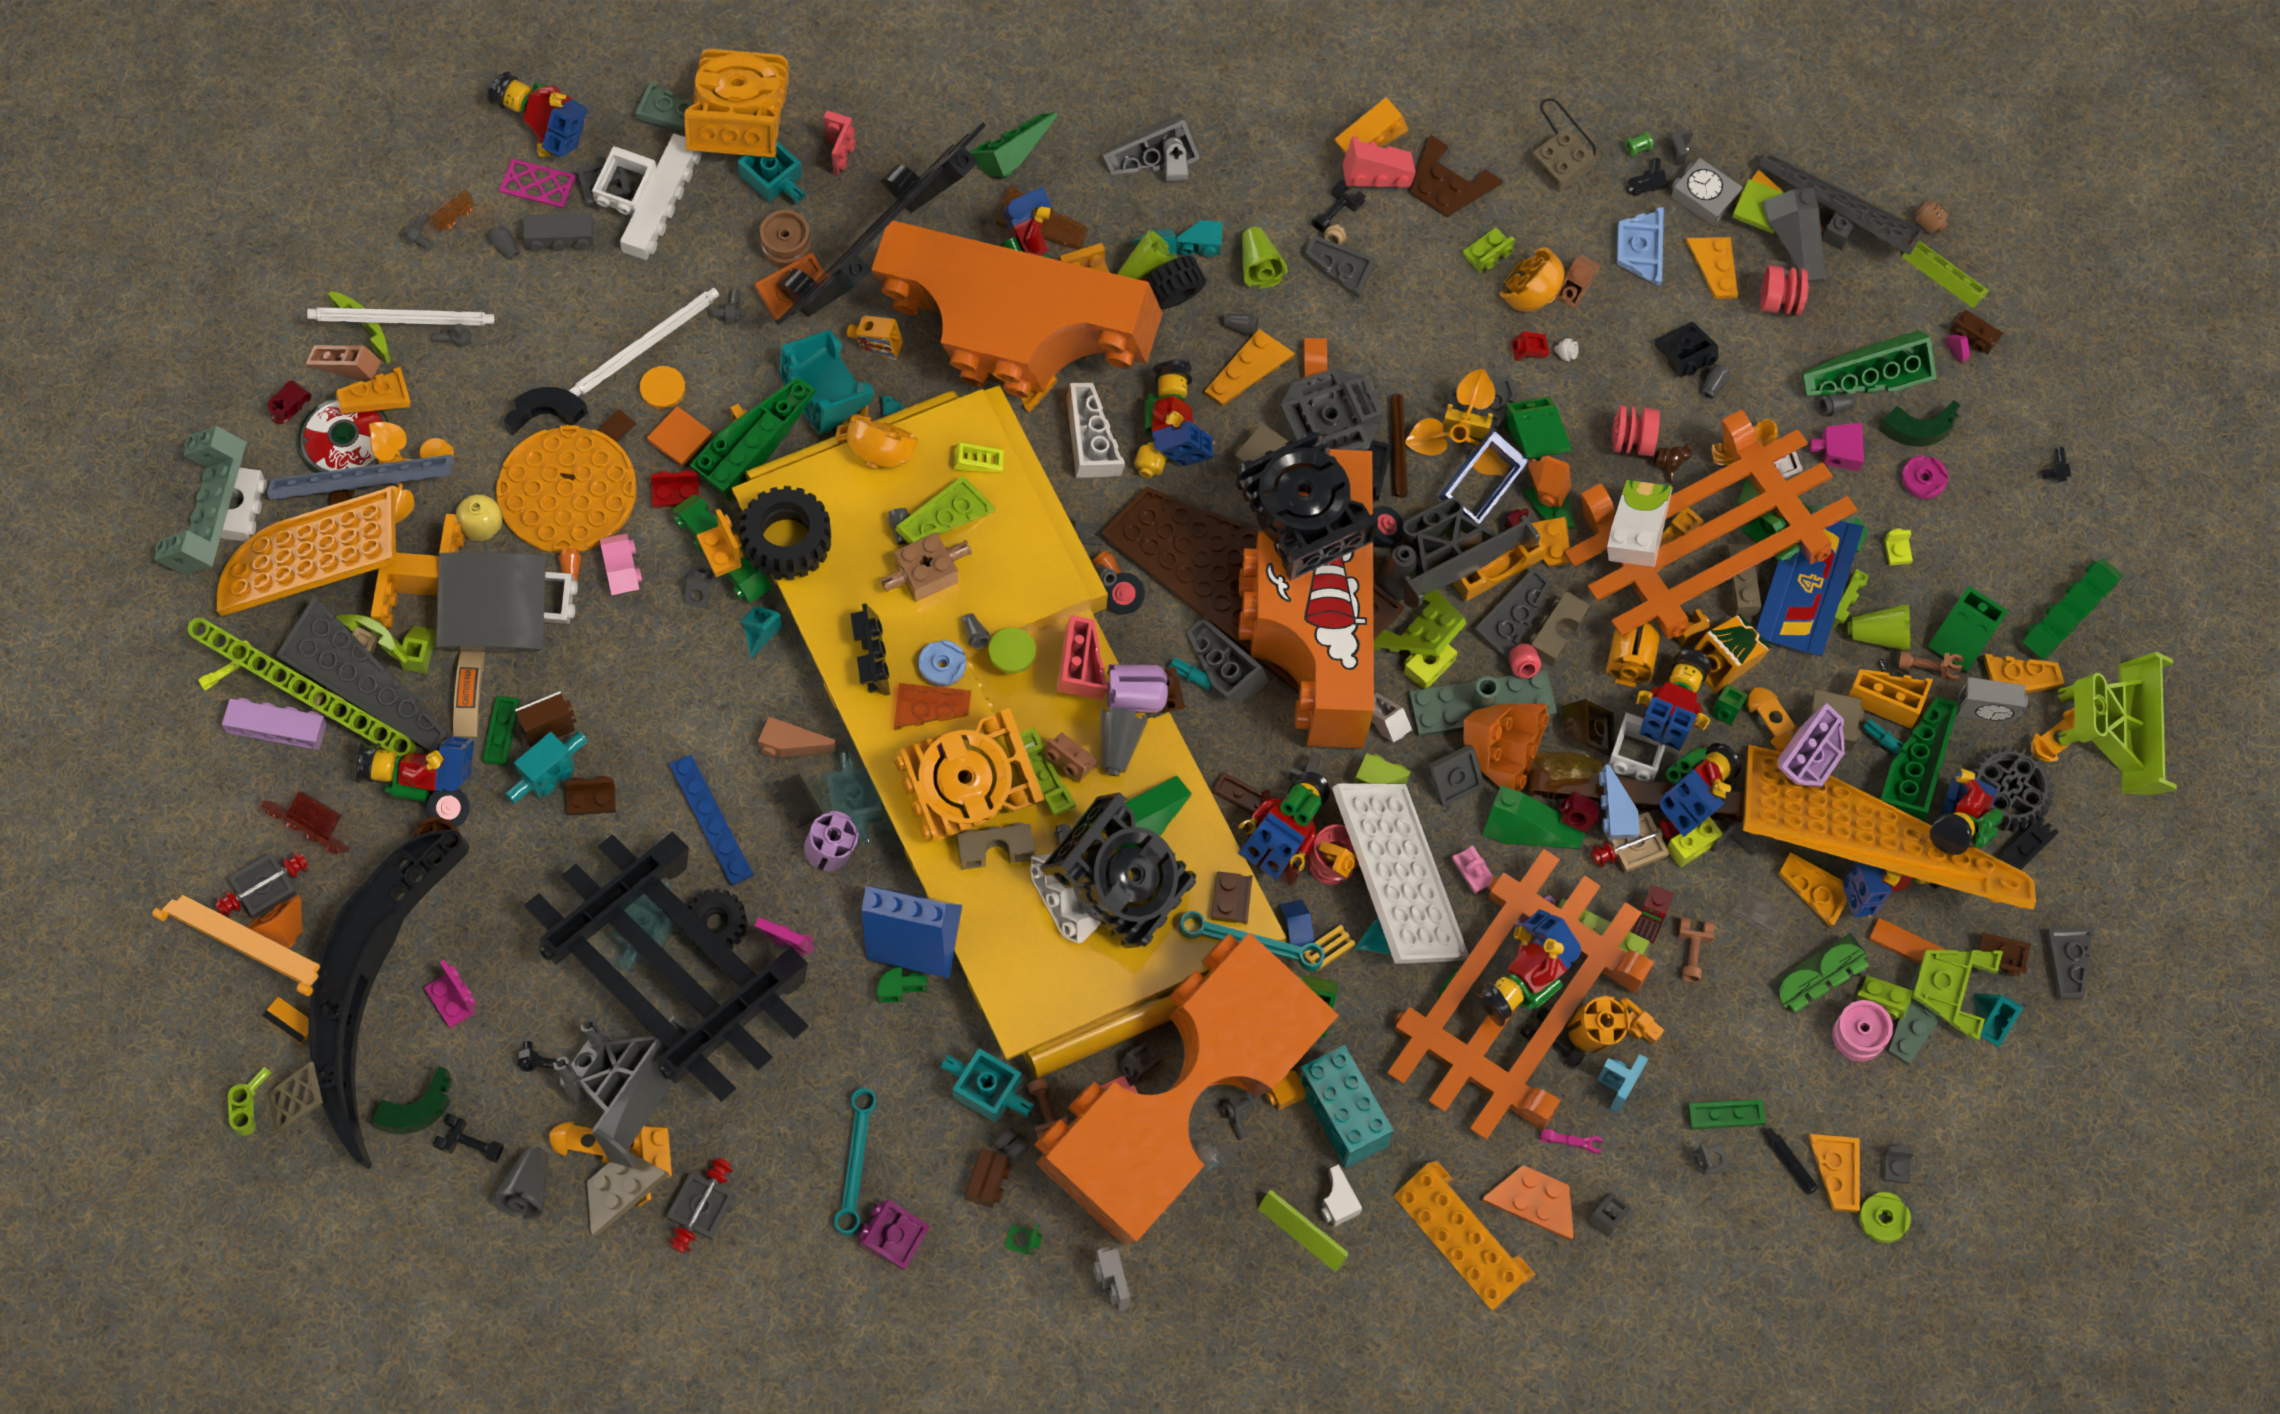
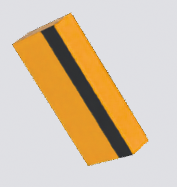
M277 997L262 1015L265 1020L301 1045L309 1037V1018L280 997Z

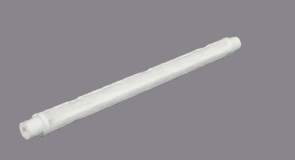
M712 288L708 292L702 293L684 308L678 310L643 335V337L602 364L598 369L575 383V386L569 391L576 396L584 395L602 380L608 378L712 304L713 300L719 297L718 291Z
M327 307L307 309V319H317V321L462 324L477 326L494 324V314H485V312Z

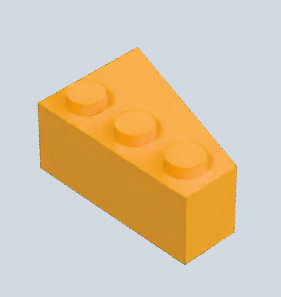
M1385 97L1337 136L1335 141L1346 155L1352 136L1357 137L1360 142L1369 143L1372 141L1376 142L1378 147H1383L1409 130L1401 113Z
M1860 669L1848 696L1862 699L1861 708H1864V710L1912 729L1920 715L1933 679H1911V676L1908 675L1896 677L1889 676V673Z

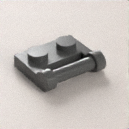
M605 162L577 169L588 207L594 206V203H596L591 190H593ZM617 166L608 186L621 183L622 187L605 192L617 197L623 195L625 197L631 196L624 168Z

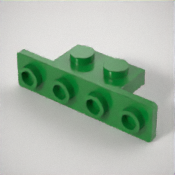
M1768 511L1741 530L1745 536L1758 543L1787 528V525L1782 518H1777L1772 511ZM1794 544L1774 555V557L1779 561L1788 560L1800 551V548L1797 544Z

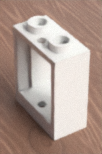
M613 146L592 190L594 201L602 207L609 206L617 209L622 214L633 215L656 170L655 160ZM617 166L644 175L632 201L605 192Z
M545 572V580L565 583L561 614L544 612V622L570 624V618H574L575 604H572L573 595H577L578 582L574 581L575 578L572 574Z
M1626 713L1608 764L1617 774L1640 781L1653 782L1666 745L1640 735L1639 732L1644 718ZM1624 735L1658 746L1652 766L1618 755Z

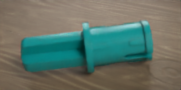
M1174 658L1170 663L1169 668L1176 666L1177 674L1186 678L1188 683L1191 681L1207 691L1212 687L1208 675L1198 670V666L1195 665L1193 667L1178 658Z
M1872 719L1867 720L1862 727L1863 730L1879 742V746L1882 745L1897 757L1904 744L1895 738L1890 730L1887 732Z

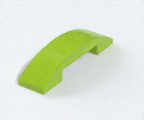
M333 291L328 293L331 304L335 308L366 309L355 300ZM361 322L373 335L370 341L374 351L386 364L390 363L389 348L380 325L372 322Z
M354 614L336 616L352 634L356 627L373 633L379 639L378 644L390 656L403 663H406L408 660L402 645L376 620Z
M1035 727L1020 733L1044 796L1043 802L1053 816L1075 808L1076 804L1066 785L1063 786L1052 763L1042 754L1045 746Z

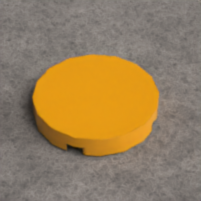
M658 366L650 369L643 375L640 381V393L643 400L653 408H671L682 401L685 395L686 384L682 374L676 369L669 366Z

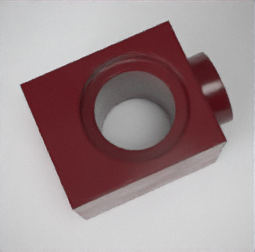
M1574 791L1560 805L1561 822L1586 833L1598 820L1599 802Z

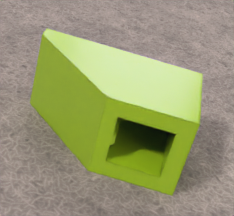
M414 626L409 631L402 645L408 658L406 663L400 661L403 670L427 674L436 641V629Z
M1366 753L1354 784H1406L1411 771L1401 764L1389 763L1379 755Z

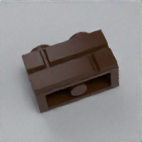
M981 1148L968 1182L964 1199L992 1209L995 1202L1000 1203L1004 1193V1189L1001 1188L1003 1179L1008 1180L1012 1170V1166L1009 1165V1157Z

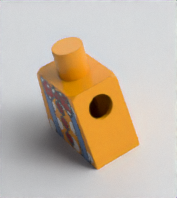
M863 316L859 325L850 324L847 329V337L857 339L861 350L890 359H897L903 339L896 319Z

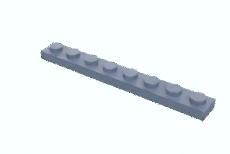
M452 454L275 478L271 479L267 494L269 500L277 498L286 499L292 496H308L321 492L331 493L343 489L353 490L357 487H375L379 484H397L408 480L420 481L430 477L442 478L451 475L454 460Z

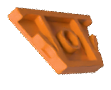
M1522 1165L1484 1196L1482 1201L1565 1239L1570 1241L1573 1239L1569 1185Z

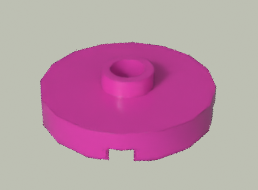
M1926 455L1913 457L1905 464L1901 474L1905 489L1912 496L1920 499H1932L1939 496L1944 491L1948 479V472L1944 464L1934 457H1925ZM1921 476L1927 477L1928 480H1922Z

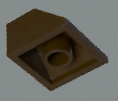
M1587 699L1562 706L1563 728L1582 744L1611 757L1615 745L1614 713Z

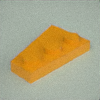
M1731 237L1686 238L1685 242L1688 248H1690L1697 265H1699L1714 299H1737L1738 291Z
M1984 654L1982 657L1989 680L2025 685V694L2063 688L2065 685L2059 664L2056 662L2032 659L2029 661L2016 660L2014 657L2005 656V658L1993 657V654Z
M1790 852L1778 875L1832 929L1847 903L1843 889V880Z

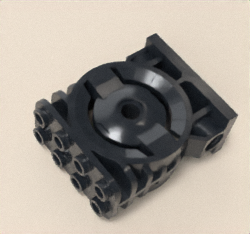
M1314 431L1305 434L1300 440L1285 443L1276 451H1267L1254 461H1245L1240 465L1236 479V486L1239 490H1243L1245 501H1250V509L1252 512H1256L1257 521L1267 537L1279 545L1277 553L1287 568L1286 575L1290 581L1373 543L1379 522L1375 514H1369L1363 503L1351 500L1350 482L1345 470L1338 463L1335 456L1329 455L1330 448L1328 444L1322 443L1323 436L1321 433H1315ZM1287 471V473H1285L1281 477L1278 483L1277 491L1265 496V493L1273 491L1274 483L1277 477L1282 472ZM1299 492H1306L1308 496H1302ZM1335 492V499L1333 504L1325 513H1323L1329 505L1331 493Z
M1120 792L1098 796L1041 866L1040 870L1046 876L1052 875L1064 888H1073L1082 908L1091 917L1102 922L1101 925L1104 928H1111V935L1114 938H1121V945L1124 948H1135L1141 945L1145 947L1152 941V934L1156 929L1166 923L1168 919L1166 916L1170 911L1180 905L1183 894L1193 888L1196 883V874L1193 871H1186V864L1183 861H1176L1175 853L1158 834L1145 828L1135 827L1134 813L1124 804L1126 798ZM1126 843H1134L1137 846L1122 848L1113 853L1119 846ZM1130 870H1131V872H1132V874H1133L1132 880L1129 878V871H1130ZM1149 900L1145 905L1139 907L1128 906L1123 913L1120 912L1127 903Z

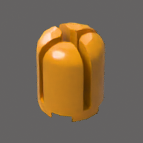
M1645 623L1642 626L1635 655L1632 654L1637 628L1622 636L1615 628L1606 666V674L1609 672L1611 676L1616 678L1615 683L1636 687V683L1648 681L1647 684L1651 682L1660 635L1658 630L1650 623Z
M1597 997L1575 1010L1567 1025V1028L1574 1029L1568 1033L1569 1039L1576 1048L1583 1052H1602L1620 1042L1626 1032L1629 1031L1630 1016L1628 1010L1624 1009L1619 1002L1614 1000V997Z

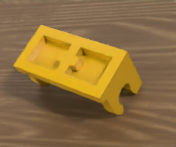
M1448 404L1443 424L1444 430L1449 432L1454 425L1462 421L1466 412L1452 409L1453 404ZM1470 413L1466 422L1471 430L1470 436L1483 439L1489 433L1493 414L1489 413L1488 417Z

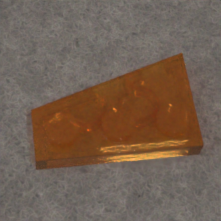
M899 683L894 730L910 725L920 726L924 725L925 722L935 720L945 721L969 716L971 690Z

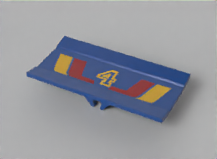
M1839 521L1823 529L1831 541V554L1823 561L1810 564L1803 553L1798 551L1792 558L1778 562L1756 629L1766 642L1811 655L1823 656L1864 526Z

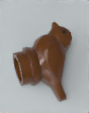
M1688 444L1684 447L1677 446L1671 449L1659 447L1655 455L1654 465L1659 466V468H1665L1668 474V483H1672L1674 472L1691 458L1692 450Z

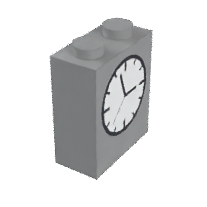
M1699 158L1695 164L1691 163L1686 168L1682 179L1678 177L1671 187L1673 189L1671 198L1714 227L1737 201L1743 187Z
M1969 677L1958 694L1957 702L1960 703L1957 716L2013 724L2017 717L2020 718L2023 708H2026L2028 704V694H2025V685Z

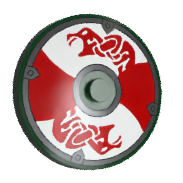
M337 398L323 402L307 415L299 431L298 444L304 462L314 473L379 464L378 459L375 458L371 451L369 424L373 422H389L387 416L382 410L341 414Z

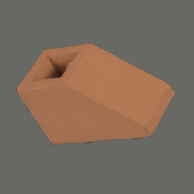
M1584 255L1577 257L1556 298L1575 308L1594 281L1601 265Z

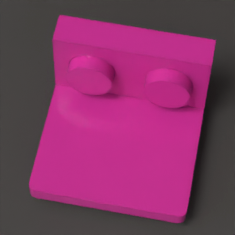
M443 960L440 964L445 975L425 986L424 989L451 1029L475 1014L473 1006L476 1002L467 985L463 984L460 979V975L454 965L448 966L445 960Z

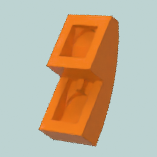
M1304 338V378L1327 371V338Z

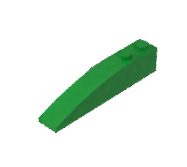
M1920 330L1857 349L1802 373L1805 394L1807 396L1832 395L1835 393L1853 394L1855 392L1873 393L1884 389L1888 392H1893L1937 379L1931 338Z
M1936 696L1919 725L1913 730L1909 740L1905 742L1898 756L1892 761L1881 801L1926 822L1960 702Z

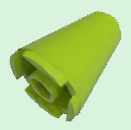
M1250 227L1243 233L1242 253L1245 283L1249 287L1260 285L1259 289L1279 284L1284 273L1287 274L1288 271L1287 264L1276 247L1260 227Z
M1149 230L1140 240L1117 275L1137 280H1146L1155 269L1177 258L1174 252L1170 255L1167 249L1169 245L1156 232H1150Z
M1909 604L1852 617V622H1848V636H1853L1854 641L1904 651L1910 650Z

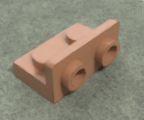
M1063 732L1054 739L1050 738L1042 752L1050 762L1055 763L1069 777L1074 778L1079 783L1097 766L1099 761Z

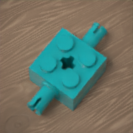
M778 141L776 142L775 158L744 155L737 161L739 176L769 203L783 192L797 204L805 198L806 193L795 184L802 177L801 162Z
M577 731L565 743H562L552 732H549L514 762L520 781L505 792L507 798L513 804H516L530 791L538 799L543 795H550L555 790V785L559 781H565L572 776L573 769H575L572 755L588 743L586 737L580 731Z
M980 1048L968 1065L963 1064L949 1054L946 1056L945 1059L947 1060L943 1061L941 1069L959 1078L953 1088L954 1099L995 1123L1007 1107L1023 1115L1025 1118L1028 1117V1112L1032 1111L1034 1104L1015 1094L1022 1082L1021 1072ZM988 1083L992 1084V1087H983V1085H988Z

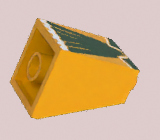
M1739 614L1707 632L1694 650L1701 651L1709 659L1711 670L1704 682L1715 694H1718L1727 684L1730 685L1760 662L1772 647Z

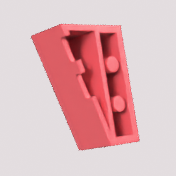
M1352 136L1342 165L1346 186L1410 187L1416 173L1411 152L1390 146L1386 148L1378 147L1376 142L1372 141L1369 143L1360 142L1354 136Z
M1070 616L1065 626L1056 691L1099 700L1105 698L1109 688L1105 680L1104 664L1101 661L1100 645L1094 620Z

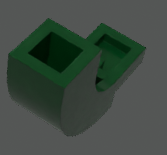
M1953 400L1938 416L1928 420L1916 419L1899 406H1896L1883 419L1879 430L1890 439L1907 446L1922 447L1933 445L1942 441L1950 434L1954 426L1953 423L1959 417L1957 412L1961 405Z
M438 1066L427 1093L413 1104L398 1105L381 1099L372 1120L375 1129L392 1134H409L423 1130L436 1122L451 1102L448 1095L443 1094L444 1092L448 1093L452 1085V1078H450L451 1075L448 1069Z

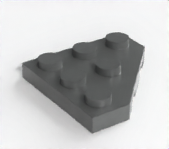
M1511 376L1491 380L1495 387L1494 401L1485 409H1477L1473 406L1471 411L1472 414L1488 417L1489 413L1493 414L1489 433L1494 431L1497 433L1506 417V403L1515 402L1517 398V392ZM1457 388L1445 391L1447 403L1453 404L1452 409L1467 412L1469 405L1459 403ZM1469 436L1470 438L1475 439V440H1477V441H1479V442H1481V440H1482V439H1480V438H1475V437ZM1466 440L1461 442L1465 454L1471 453L1477 447V445Z

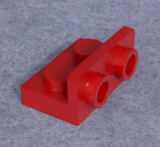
M683 470L677 473L660 471L651 474L653 508L676 507L693 494L699 497V478L697 472Z

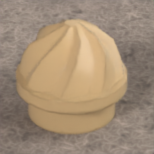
M1338 224L1329 226L1324 232V239L1342 245L1346 240L1344 227Z

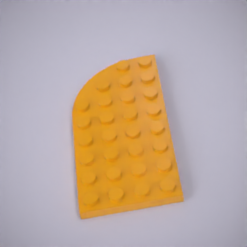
M388 487L288 518L267 526L251 536L235 551L222 571L217 590V612L222 617L395 564L396 527L395 492L393 489Z

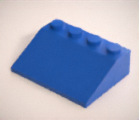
M866 886L861 911L867 959L949 978L962 905L883 887Z

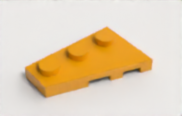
M401 367L393 369L392 373L386 375L381 373L376 375L373 380L367 382L360 381L336 391L341 414L408 408L411 402Z
M1810 1134L1808 1138L1832 1210L1858 1213L1860 1210V1138Z

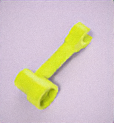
M247 640L243 641L246 644L250 645V643ZM245 648L241 649L238 652V659H241L245 656ZM232 661L214 673L211 672L202 676L198 681L206 691L217 684L219 680L242 666Z

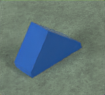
M1303 900L1279 904L1289 944L1303 947L1308 943H1315L1311 915Z

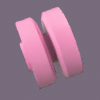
M1866 1000L1852 1002L1842 1011L1833 1026L1832 1039L1837 1050L1846 1058L1859 1062L1872 1060L1882 1052L1889 1042L1893 1032V1023L1888 1012L1879 1004Z

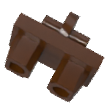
M1176 666L1164 669L1167 674L1166 685L1168 686L1167 702L1161 711L1165 713L1184 709L1186 706Z

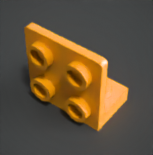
M1102 243L1060 256V261L1109 273L1105 263V248Z
M721 509L715 510L718 526L696 535L715 577L742 567L741 558L744 557L740 548L742 547L741 541L737 534L733 535L731 530L732 523L727 514L723 516Z

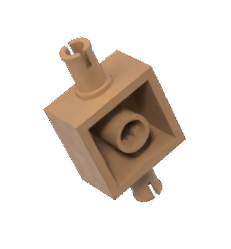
M937 532L894 551V564L898 571L880 578L881 584L885 587L884 590L886 592L905 584L915 602L958 583V569L954 561L971 555L970 545H967L968 542L964 540L955 546L947 548L942 543Z

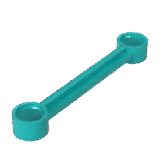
M1196 911L1186 912L1180 921V932L1188 939H1196L1203 935L1223 940L1230 934L1239 941L1248 934V932L1207 922ZM1190 918L1196 919L1200 922L1201 928L1196 932H1190L1185 929L1184 922ZM1252 934L1271 953L1299 961L1300 966L1307 971H1315L1322 966L1324 951L1318 944L1308 943L1300 947ZM1308 950H1312L1319 954L1321 960L1316 964H1309L1303 959V954Z
M867 1088L855 1091L851 1099L852 1108L855 1111L842 1210L835 1216V1228L843 1236H852L860 1228L857 1205L870 1114L874 1112L877 1106L874 1092ZM862 1094L870 1096L873 1100L872 1106L865 1110L859 1109L855 1105V1099ZM846 1214L853 1216L857 1221L855 1227L848 1231L842 1230L838 1225L840 1217Z

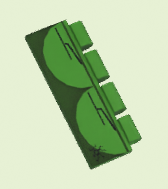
M1849 933L1769 983V986L1785 1008L1789 1006L1796 1013L1809 1005L1805 997L1806 995L1812 1001H1815L1830 991L1825 983L1829 982L1834 989L1850 979L1846 971L1847 969L1855 976L1869 966L1865 961L1867 954L1853 935Z

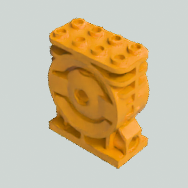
M718 49L704 50L701 53L695 77L694 104L689 106L684 114L686 150L775 158L779 132L778 125L781 121V108L785 103L789 83L787 59L777 54Z
M1010 708L980 719L974 730H953L898 749L896 757L893 758L898 772H903L905 778L902 781L904 790L907 795L911 793L914 801L911 803L912 811L915 817H920L922 826L919 827L924 840L928 839L930 843L980 825L994 817L1002 808L1015 812L1044 800ZM981 727L985 734L979 732ZM1004 736V742L1010 755L1009 758L1002 747L993 739ZM963 740H968L969 746L983 751L994 765L996 784L989 797L993 805L990 810L984 797L992 784L990 765L981 754L966 749ZM938 745L941 746L945 756L937 769L936 781L938 788L947 800L954 804L963 805L968 818L963 817L960 808L946 803L935 789L933 771L940 757ZM1011 765L1014 766L1020 784H1022L1011 788ZM960 771H965L970 775V782L968 784H963L958 780ZM1008 796L1011 804L1005 802Z

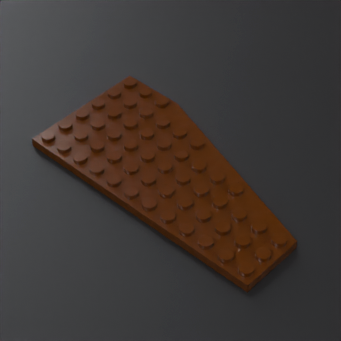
M1146 486L1101 532V538L1199 616L1207 619L1232 642L1250 655L1251 640H1239L1238 636L1239 614L1242 611L1243 597H1239L1240 569L1243 567L1244 548L1256 549L1258 531L1241 525V522L1209 510L1206 512L1175 500L1173 496ZM1373 583L1374 640L1404 610L1403 605L1375 583ZM1254 658L1299 694V684L1287 671L1270 661Z

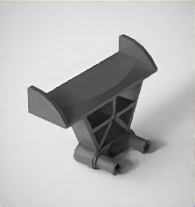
M1449 498L1405 521L1403 525V542L1406 546L1411 547L1417 557H1419L1421 575L1413 579L1409 575L1404 577V603L1410 608L1419 607L1423 603V595L1478 571L1519 545H1523L1526 548L1536 546L1539 543L1540 534L1525 515L1521 517L1520 524L1500 534H1496L1463 515L1464 505L1457 498ZM1460 531L1466 534L1459 538ZM1446 534L1447 537L1453 538V540L1450 542L1437 537Z
M671 1016L669 1022L683 1036L692 1030L687 1024L674 1016ZM588 1019L583 1022L584 1025H581V1030L588 1039L571 1064L568 1058L560 1057L556 1060L557 1063H554V1068L561 1077L560 1084L571 1102L580 1103L588 1098L603 1114L593 1128L592 1133L609 1161L633 1168L635 1162L627 1150L674 1083L671 1079H665L660 1074L658 1068L659 1057L668 1049L655 1036L610 1041L607 1034L599 1030L595 1020Z

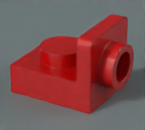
M1523 331L1511 342L1515 361H1521L1525 356L1546 358L1550 354L1546 334Z

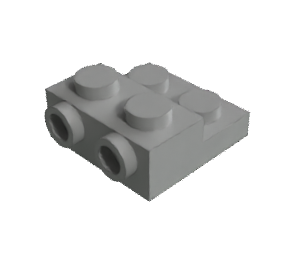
M1111 1247L1101 1248L1096 1251L1097 1262H1094L1095 1268H1093L1096 1283H1101L1103 1289H1111L1109 1293L1112 1305L1117 1304L1119 1311L1129 1309L1130 1295L1118 1248L1111 1250Z

